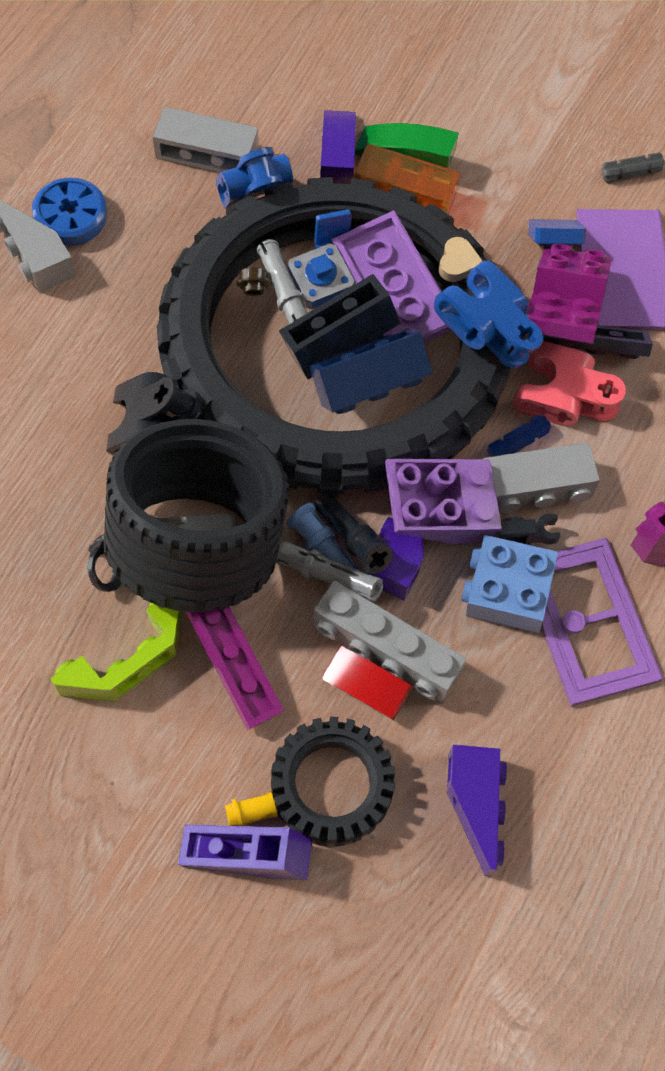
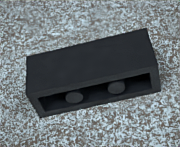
M372 274L280 329L279 332L292 358L307 380L312 378L309 368L310 364L371 342L400 325L401 322L389 293L375 275Z

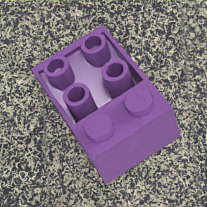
M387 459L385 461L395 533L448 544L483 543L484 535L494 536L502 529L490 460Z

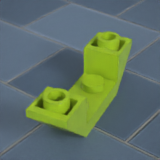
M150 603L146 611L149 622L159 633L157 638L151 636L144 640L138 646L137 652L125 661L120 659L107 668L105 676L102 678L98 676L83 655L76 660L70 659L56 669L55 675L50 678L56 691L60 696L115 702L177 656L183 611L163 608Z

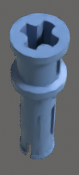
M312 503L300 507L289 517L287 525L290 529L295 528L307 543L305 546L307 550H318L324 554V557L359 570L336 542L334 529L331 526L326 527L315 513L316 507Z

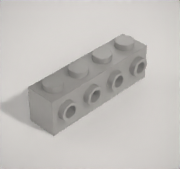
M335 580L314 609L313 626L322 635L339 641L352 652L365 659H369L384 670L412 685L421 695L429 699H435L443 703L463 670L466 662L465 657Z

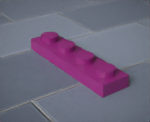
M227 607L226 609L211 612H186L247 731L282 713L284 709L231 608Z

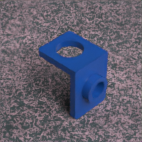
M350 210L316 216L314 241L316 249L332 244V239L350 231L352 217Z

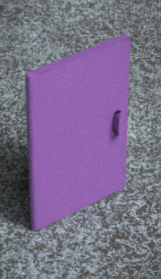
M577 209L576 218L586 227L585 244H579L580 252L599 250L604 252L606 256L612 257L598 325L634 330H665V242L660 210Z

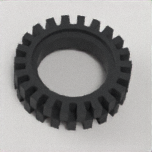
M330 716L327 722H322L321 718L313 719L310 726H306L305 723L297 727V732L294 735L290 733L284 739V745L282 748L279 746L275 754V762L272 763L271 789L275 805L278 809V815L281 820L287 822L288 828L318 841V845L327 846V843H335L336 847L344 846L345 842L352 840L355 843L361 840V837L366 833L369 835L373 832L379 822L381 823L386 816L395 790L394 765H391L389 750H384L382 747L383 741L378 735L374 738L370 734V728L364 724L362 728L355 726V720L349 718L344 723L338 722L339 717ZM339 747L351 751L362 761L369 775L370 788L364 802L356 810L347 815L331 817L318 814L304 804L298 795L295 778L299 766L310 753L321 748Z

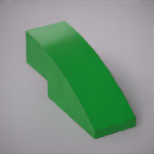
M386 123L369 125L364 127L354 154L412 173L415 172L418 165L446 174L456 151L459 133L421 124Z

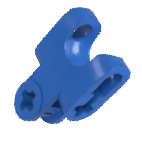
M266 147L240 157L236 168L220 172L216 179V186L223 207L228 208L247 196L253 195L257 197L264 195L265 191L269 188L287 182L293 183V174L285 153L274 156L272 147Z
M482 261L471 269L467 279V286L475 297L470 296L458 286H450L436 296L434 310L440 319L467 346L473 349H481L486 345L505 366L519 368L527 362L530 353L536 351L542 344V331L537 324L524 314L528 308V302L524 294L496 265L490 261ZM529 333V337L523 340V337ZM514 346V350L508 354V350Z

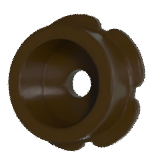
M263 268L242 269L240 271V280L236 282V285L244 290V294L249 296L263 295L265 289L269 288L272 284L271 280L268 279V271Z

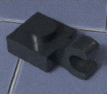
M551 513L545 514L539 518L537 523H535V519L524 520L518 516L508 517L501 521L502 529L493 537L532 545V543L556 544L561 537L560 533H550L546 531L544 526L555 525L558 516Z

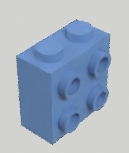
M484 535L482 547L474 546L469 568L476 569L473 581L466 580L461 602L468 603L466 616L540 633L558 551Z

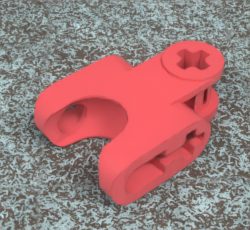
M543 341L536 351L530 353L528 363L531 369L546 375L551 382L542 386L522 385L515 393L513 399L514 408L519 413L563 426L575 425L578 422L579 415L603 422L612 420L617 416L620 410V403L626 394L624 382L613 374L593 370L595 360L591 355Z

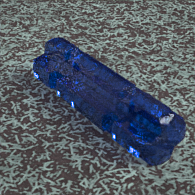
M544 415L534 417L530 420V424L524 423L505 434L503 440L497 439L490 443L487 449L488 455L494 457L509 453L514 454L535 442L534 438L540 439L548 434L551 428L550 422Z

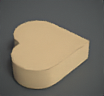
M454 237L445 244L444 256L440 260L439 273L443 279L449 282L460 281L468 277L471 269L482 262V260L466 239Z

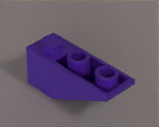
M387 517L379 537L383 538L381 542L386 543L392 548L393 559L390 565L382 572L377 574L366 572V574L381 578L383 580L382 591L405 601L421 570L424 558L423 538L395 533L393 518Z
M453 744L448 754L447 795L484 875L491 877L497 870V866H502L504 862V841H498V825H504L506 804L505 801L499 800V785L504 786L506 783L507 763L500 761V748Z

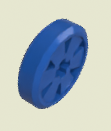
M68 177L54 180L41 188L33 200V218L56 231L63 244L67 246L79 245L93 239L102 231L107 221V207L102 192L93 183L81 178ZM71 209V211H73L74 213L69 214V212L65 210Z

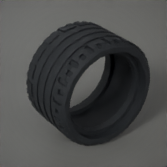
M182 419L153 425L128 438L127 442L119 447V451L114 453L107 473L104 552L107 556L109 567L113 568L112 572L121 580L120 582L125 587L129 588L135 595L143 598V600L176 611L211 612L240 604L241 601L251 598L253 593H258L262 589L263 584L268 582L270 574H273L277 563L289 499L288 477L286 472L283 471L282 463L277 460V456L264 443L254 436L233 426L210 420ZM168 500H203L229 509L240 516L246 523L218 531L185 530L167 525L150 516L144 510L152 505Z

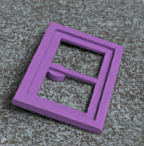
M607 538L558 550L554 572L596 562L614 609L584 616L579 611L571 610L561 619L550 590L541 626L570 707L664 680ZM617 616L636 665L584 679L567 632L577 634L587 624Z

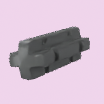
M657 152L648 154V158L645 155L620 159L619 163L616 160L604 162L601 174L604 181L608 182L618 180V176L624 179L645 175L648 170L649 173L660 172L663 170L665 160L662 153Z

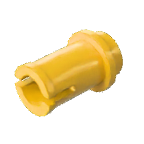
M271 792L239 802L234 798L231 799V804L224 805L229 826H243L267 818L277 817L276 805Z

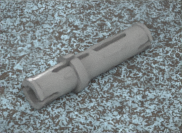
M266 240L263 244L267 252L264 251L262 245H259L257 253L265 269L268 271V276L278 297L277 306L282 313H285L290 324L308 313L304 306L305 297L300 290H297L279 249L278 242L276 240Z
M284 541L279 547L277 563L302 572L305 578L310 580L316 578L330 584L335 580L371 602L376 601L382 592L383 580L381 578L324 557V554L318 550H305L288 541Z

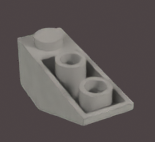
M0 200V233L4 231L7 236L4 242L11 257H19L21 263L18 266L27 283L32 281L40 293L76 277L72 258L57 232Z

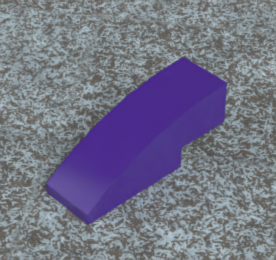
M324 110L320 178L332 177L333 183L351 184L354 172L356 112Z

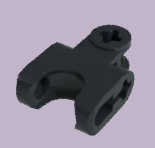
M158 372L142 373L115 387L113 403L125 408L126 414L120 426L108 435L106 452L113 456L115 452L119 451V447L127 442L128 438L153 425L174 420L194 419L200 410L201 396L192 389L180 390L177 381Z

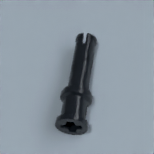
M321 493L322 497L327 501L326 504L317 496L313 503L316 511L345 540L346 551L352 556L358 557L361 560L362 568L369 574H377L385 570L393 559L392 548L384 542H379L376 532L370 526L360 525L337 501L333 494Z

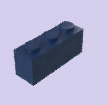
M405 328L309 365L321 406L336 414L352 411L356 408V403L367 399L369 401L383 399L389 395L390 390L400 386L401 388L417 386L422 382L421 378L433 374L422 333L411 328Z

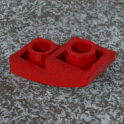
M343 646L338 650L322 678L327 683L392 720L397 716L413 688L407 682Z

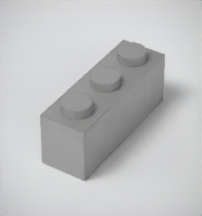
M164 107L153 135L155 159L219 173L233 169L238 165L240 157L259 149L258 127Z
M589 442L483 458L484 460L491 461L500 513H512L520 509V507L533 505L536 508H545L553 505L555 502L570 500L573 503L582 502L593 496L600 482Z

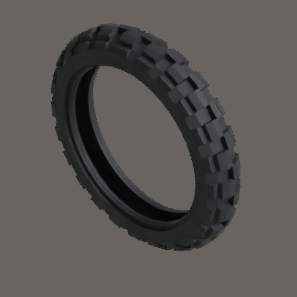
M332 177L309 178L307 185L293 187L291 182L283 183L267 189L265 196L258 199L253 195L247 196L229 206L223 218L211 219L194 235L195 242L190 248L186 247L182 250L171 268L172 275L169 282L164 285L159 304V322L157 324L158 350L163 374L177 381L180 390L192 389L199 393L201 396V406L194 419L210 420L233 426L264 443L277 456V460L282 463L283 471L286 472L288 477L287 483L291 489L296 490L297 486L315 488L317 493L344 494V490L364 489L365 493L389 488L385 465L387 459H452L471 443L472 437L479 429L484 428L504 392L511 368L501 363L486 345L481 349H473L460 339V355L451 376L444 386L424 405L404 417L377 427L352 431H325L289 423L260 409L233 386L218 364L210 339L211 326L218 303L227 288L240 274L242 269H246L260 258L257 253L259 245H262L264 251L267 252L263 244L264 241L276 240L279 248L293 243L315 239L316 216L350 210L352 215L351 231L394 210L435 282L441 283V291L450 286H458L470 296L475 297L467 286L468 277L460 281L449 282L441 277L439 265L441 258L444 256L445 244L451 238L461 237L466 239L481 260L487 261L483 255L484 248L467 229H457L454 226L455 219L434 204H429L426 207L418 204V197L399 188L392 187L390 192L375 188L376 182L351 178V184L333 183ZM514 346L508 350V354L514 350Z

